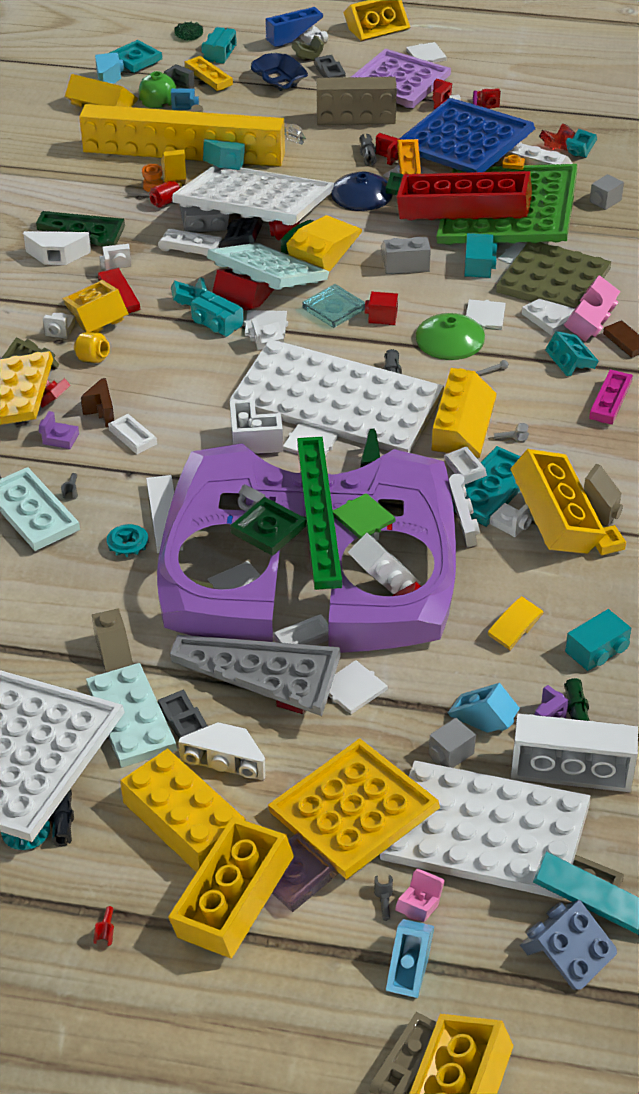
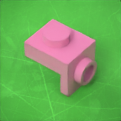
M416 869L413 872L410 887L399 897L395 910L405 914L411 920L425 922L438 907L444 880L421 869Z

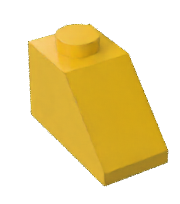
M184 149L163 152L161 159L163 181H176L182 187V184L186 182Z

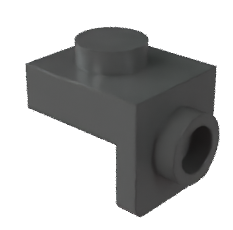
M175 64L164 71V74L173 79L176 86L183 89L195 88L193 70Z

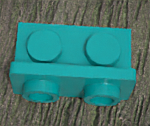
M555 331L545 349L566 376H571L576 367L595 369L599 362L580 338L574 334Z

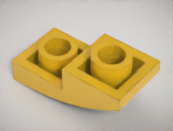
M521 596L493 624L488 631V636L511 651L523 634L531 630L544 611Z

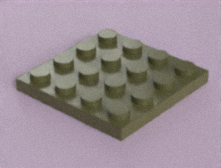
M527 242L498 282L496 292L529 302L542 299L575 309L581 303L580 299L599 275L605 278L611 268V261L601 257L586 255L579 251L567 250L560 246H552L542 242Z

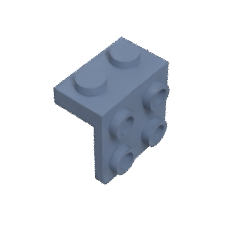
M579 899L566 905L560 902L553 906L546 913L549 918L543 923L540 921L533 925L526 932L528 938L520 944L527 956L544 951L573 990L582 989L617 954L615 945Z

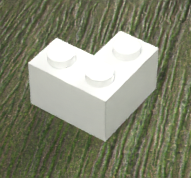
M254 399L230 400L233 445L243 443L255 454L283 452L281 413L256 415Z

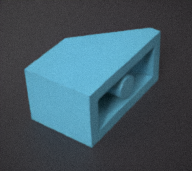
M118 52L95 55L98 80L112 84L121 79L120 71H124L123 60H119Z
M496 683L461 694L448 714L452 718H457L463 723L489 733L508 729L514 723L513 718L520 707L500 683Z
M405 919L399 923L386 991L415 998L419 997L435 926Z

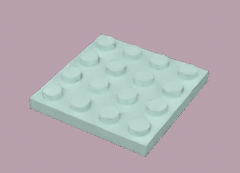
M260 243L208 249L207 258L215 261V265L232 268V272L236 274H247L251 276V280L266 282L270 288L281 290L282 287L293 288L295 285L305 286L306 283H318V281L327 280L329 275L328 270Z

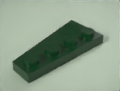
M42 211L36 221L37 230L43 232H89L90 244L104 247L117 245L125 227L124 218Z

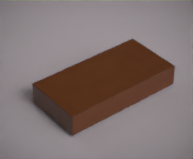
M621 320L604 327L603 334L631 358L639 355V334Z

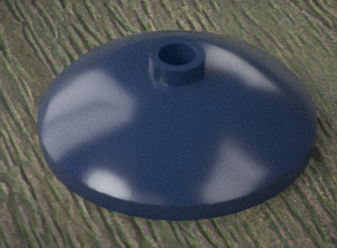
M354 172L340 177L334 182L331 197L335 203L343 208L355 211H369L381 208L391 201L393 195L386 193L388 181L382 176L370 172Z

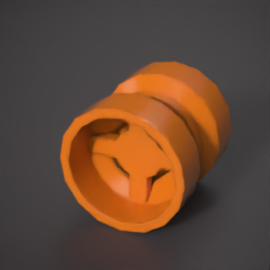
M148 164L142 168V177L144 178L143 189L150 192L151 188L163 183L161 178L163 171L160 165Z

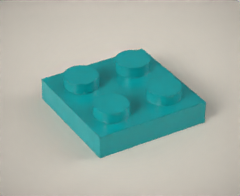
M140 40L133 41L109 52H118L119 60L122 59L123 66L131 72H138L162 60V52Z

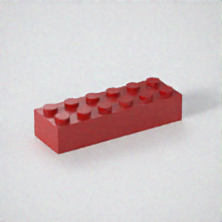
M530 171L403 174L397 194L399 218L407 220L449 218L455 220L458 218L499 219L502 217H513L518 219L527 217L532 196Z

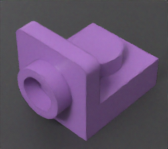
M49 411L46 417L40 421L39 433L42 435L44 445L71 449L79 435L78 426L55 422L54 412Z
M547 685L543 688L542 702L534 715L566 718L568 699L562 693Z

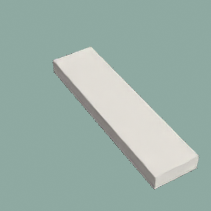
M172 475L146 478L157 553L160 552L163 532L174 495ZM183 544L181 545L179 551L183 550Z

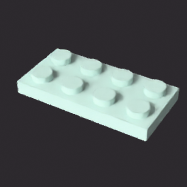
M29 467L0 479V512L34 551L80 530L78 520Z
M140 663L86 678L87 688L91 696L123 705L125 713L108 735L121 768L154 758L167 748L171 752L177 751L175 739Z

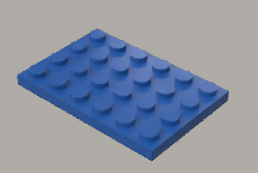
M449 98L399 139H418L419 156L466 173L485 172L494 163L498 162L501 157L511 151L519 142L527 138L535 130V126L531 121Z

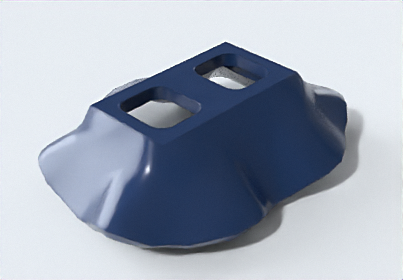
M268 53L251 62V70L261 76L265 82L280 91L297 86L300 80L308 76L306 69L288 54ZM275 73L280 75L275 78H271L270 76H268ZM284 81L289 82V83L284 84V85L279 84V83L284 82Z

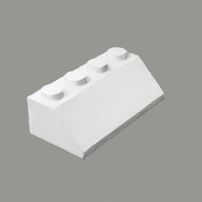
M521 142L504 155L507 157L509 155H518L520 158H525V165L573 164L568 156L562 155L559 152L544 150L538 146H529ZM504 156L492 166H502Z

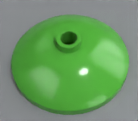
M458 313L433 315L424 320L416 331V342L419 348L432 357L444 360H459L470 357L481 350L485 341V333L482 326L474 319Z

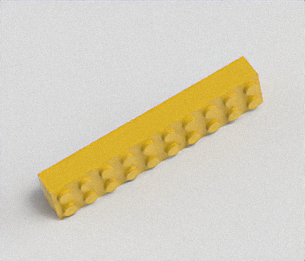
M85 104L79 116L83 152L162 158L163 152L184 149L185 160L204 161V139L245 143L244 164L281 167L285 155L284 118Z

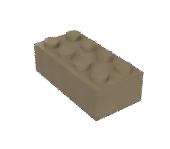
M396 77L317 78V125L396 124Z

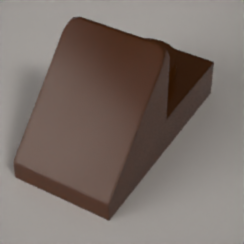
M101 378L81 396L83 415L98 413L99 419L103 418L105 428H108V424L114 421V412L106 378Z

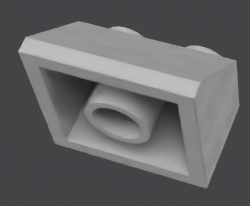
M428 237L393 238L391 240H384L381 244L386 274L430 272L431 249Z

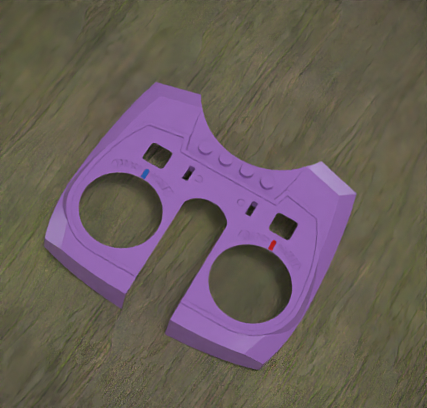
M243 443L191 451L173 495L158 558L157 586L164 628L190 636L273 642L272 618L280 550L271 556L267 569L259 578L245 586L233 589H212L193 582L181 570L178 553L183 542L196 531L213 525L232 524L246 512L243 510L219 509L218 507L222 493H239L244 484L265 494L266 498L300 516H305L300 473L283 470L267 463ZM393 449L359 469L339 474L328 473L333 510L346 504L348 500L352 501L365 493L377 503L379 499L403 500V516H394L395 522L382 528L381 531H398L412 535L425 543L434 557L433 573L429 580L419 589L400 596H378L367 593L354 586L347 579L342 569V555L346 547L358 537L334 517L342 588L331 589L328 646L340 647V653L390 649L440 640L450 612L456 574L454 511L444 461ZM246 497L245 504L252 505L254 501Z

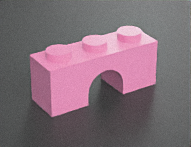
M599 275L588 287L580 299L581 303L571 313L564 326L585 342L591 335L596 337L603 328L602 325L610 317L611 313L609 312L618 304L616 298L621 291Z

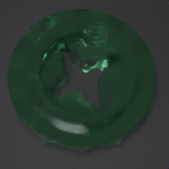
M192 21L179 23L178 26L174 27V34L182 40H195L203 35V26L197 22L192 23Z

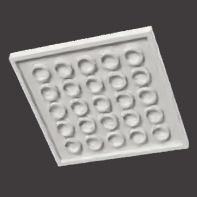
M212 166L174 192L172 202L180 203L182 207L197 206L204 211L215 209L220 210L222 214L238 213L244 218L255 216L261 217L263 221L279 220L285 225H294L332 192L334 183L242 167L240 170Z
M0 670V832L31 842L35 839L125 713L122 704Z

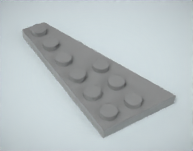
M177 635L170 652L173 663L319 716L323 715L341 656L340 647Z

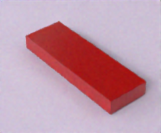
M119 268L98 272L99 281L104 280L118 289L128 313L141 310L138 299Z

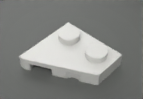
M537 299L522 307V315L553 336L555 331L561 332L567 329L564 324L575 309Z

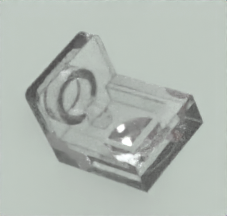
M284 123L285 140L303 145L306 137L302 133V129L296 124L289 125Z

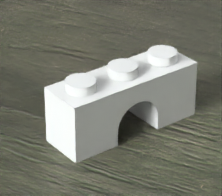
M368 533L348 551L366 572L392 594L397 593L414 582L421 583L398 559L388 553Z

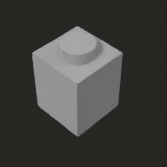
M608 174L592 183L590 202L607 210L622 200L624 182Z
M454 718L430 734L429 755L435 763L454 768L474 754L476 734L460 720Z

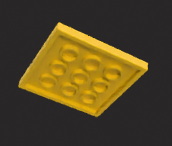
M50 351L0 359V425L37 418L54 359Z
M360 738L268 804L269 811L274 817L346 880L440 809L437 798Z

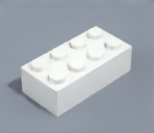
M517 713L511 779L631 792L638 755V726Z

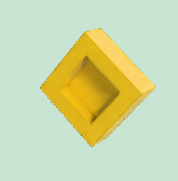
M615 525L604 527L606 535L595 546L599 553L605 555L625 550L626 541Z

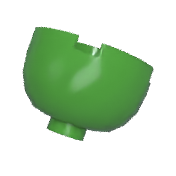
M154 71L147 75L139 85V101L141 100L142 105L149 108H162V104L168 103V106H171V89H176L173 79L159 71Z

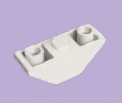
M24 231L23 233L26 252L44 265H67L91 252L89 232Z
M218 722L180 737L178 741L180 760L183 762L212 768L220 772L241 775L249 779L254 778L262 781L265 779V757L245 728Z

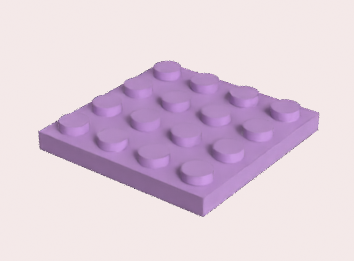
M384 49L351 77H396V103L406 108H414L433 91V81L435 79L444 81L451 75V68Z

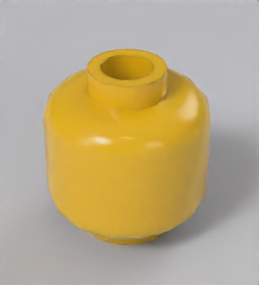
M83 332L74 343V351L82 362L101 363L108 356L110 345L106 337L101 333Z

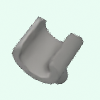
M520 423L515 431L494 433V439L514 438L517 442L523 443L528 439L529 432L527 430L529 426L526 423Z

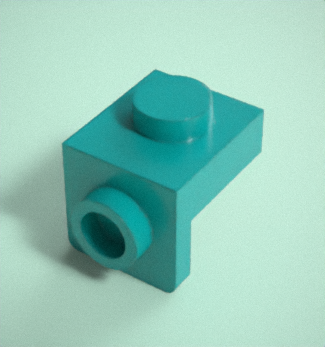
M578 129L573 139L567 138L566 140L568 152L573 156L586 158L597 141V135Z
M199 277L195 287L175 280L171 286L173 301L182 305L191 306V302L194 299L201 297L203 293L208 291L205 279Z

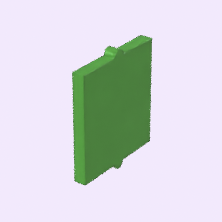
M367 493L352 501L348 500L346 504L333 510V516L359 539L366 533L369 535L375 532L379 533L382 528L395 522V517Z

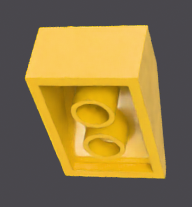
M325 215L296 231L286 243L288 253L292 257L330 272L362 233V229Z
M104 280L62 298L71 314L75 315V320L85 332L98 333L103 330V326L109 323L112 325L124 320V316L128 315L118 289Z

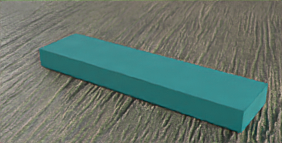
M547 851L543 854L533 883L571 902L580 899L587 910L639 935V897Z

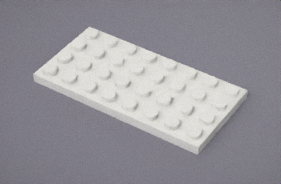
M269 339L230 400L254 399L256 414L281 413V420L295 425H298L300 422L338 433V437L362 444L366 443L369 430L375 428L380 449L387 451L396 449L411 453L443 395L444 385Z

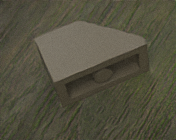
M595 464L585 478L584 491L601 525L608 527L614 518L618 519L623 509V505L620 504L622 493L602 466Z
M119 608L92 614L94 636L105 672L133 665L126 629Z

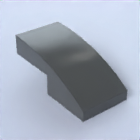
M333 55L314 58V65L323 78L346 77L339 61L336 62Z
M184 689L158 700L166 721L179 739L208 727L198 707H193Z

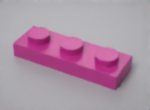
M610 369L590 410L589 419L613 425L632 383L633 375Z

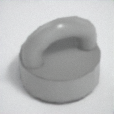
M244 484L239 491L238 504L243 511L247 512L266 496ZM246 497L254 501L252 505L245 504Z

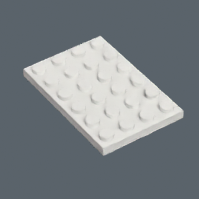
M414 761L409 777L439 800L440 809L380 854V860L563 900V897L533 883L541 858L546 851L573 864L590 805V795Z

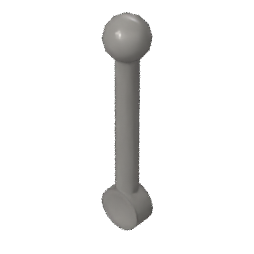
M502 360L500 364L477 371L476 373L480 376L500 368L506 369L509 364L506 360Z

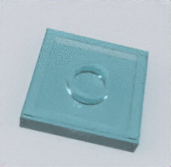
M334 284L303 301L302 308L334 328L364 311L365 302Z

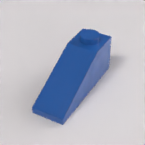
M316 7L265 18L266 40L274 47H281L284 44L291 43L321 20L323 13Z

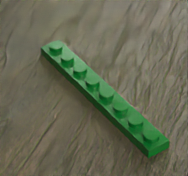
M323 436L297 438L314 590L342 588V575Z

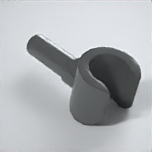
M76 473L71 474L69 482L62 484L63 498L69 492H72L74 499L78 497L75 485Z
M388 875V883L381 884L378 882V876H375L374 893L380 898L382 919L387 921L390 920L389 897L393 894V878L391 875Z

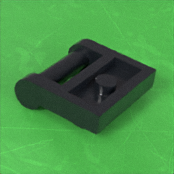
M255 216L230 221L227 227L228 232L225 238L221 240L219 248L253 244L264 221L261 217Z

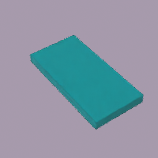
M496 446L480 462L485 467L487 476L465 484L467 493L465 499L470 498L474 513L470 514L472 520L477 519L479 524L487 527L490 524V516L504 503L509 504L520 492L510 468L521 456ZM453 503V511L456 513V509Z

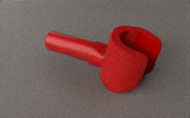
M112 906L106 907L102 922L95 924L94 944H97V940L100 939L107 940V946L113 943L114 925L111 924L114 908Z

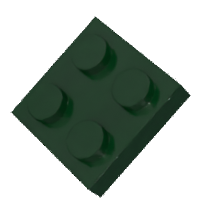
M263 497L230 525V532L273 556L306 527V518Z

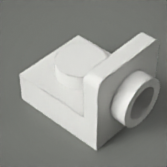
M129 244L103 247V256H99L101 269L107 271L115 268L131 267Z
M53 313L52 316L45 315L43 318L45 336L67 339L76 323L75 315Z
M256 318L251 319L252 328H248L251 342L255 341L257 350L263 349L269 339L284 342L279 322L258 326Z
M504 503L490 516V524L513 537H516L522 530L528 529L532 522L531 512L527 504L518 510Z

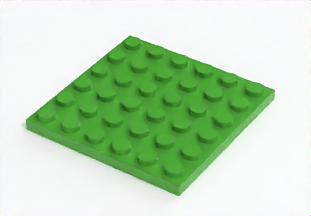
M577 164L524 165L523 170L502 168V166L489 167L485 172L530 171L532 196L528 216L518 219L513 217H502L499 219H441L436 236L437 244L467 243V233L493 235V243L509 242L513 244L518 242L538 243L551 241L558 243L567 241L578 172ZM454 168L452 170V173H466Z

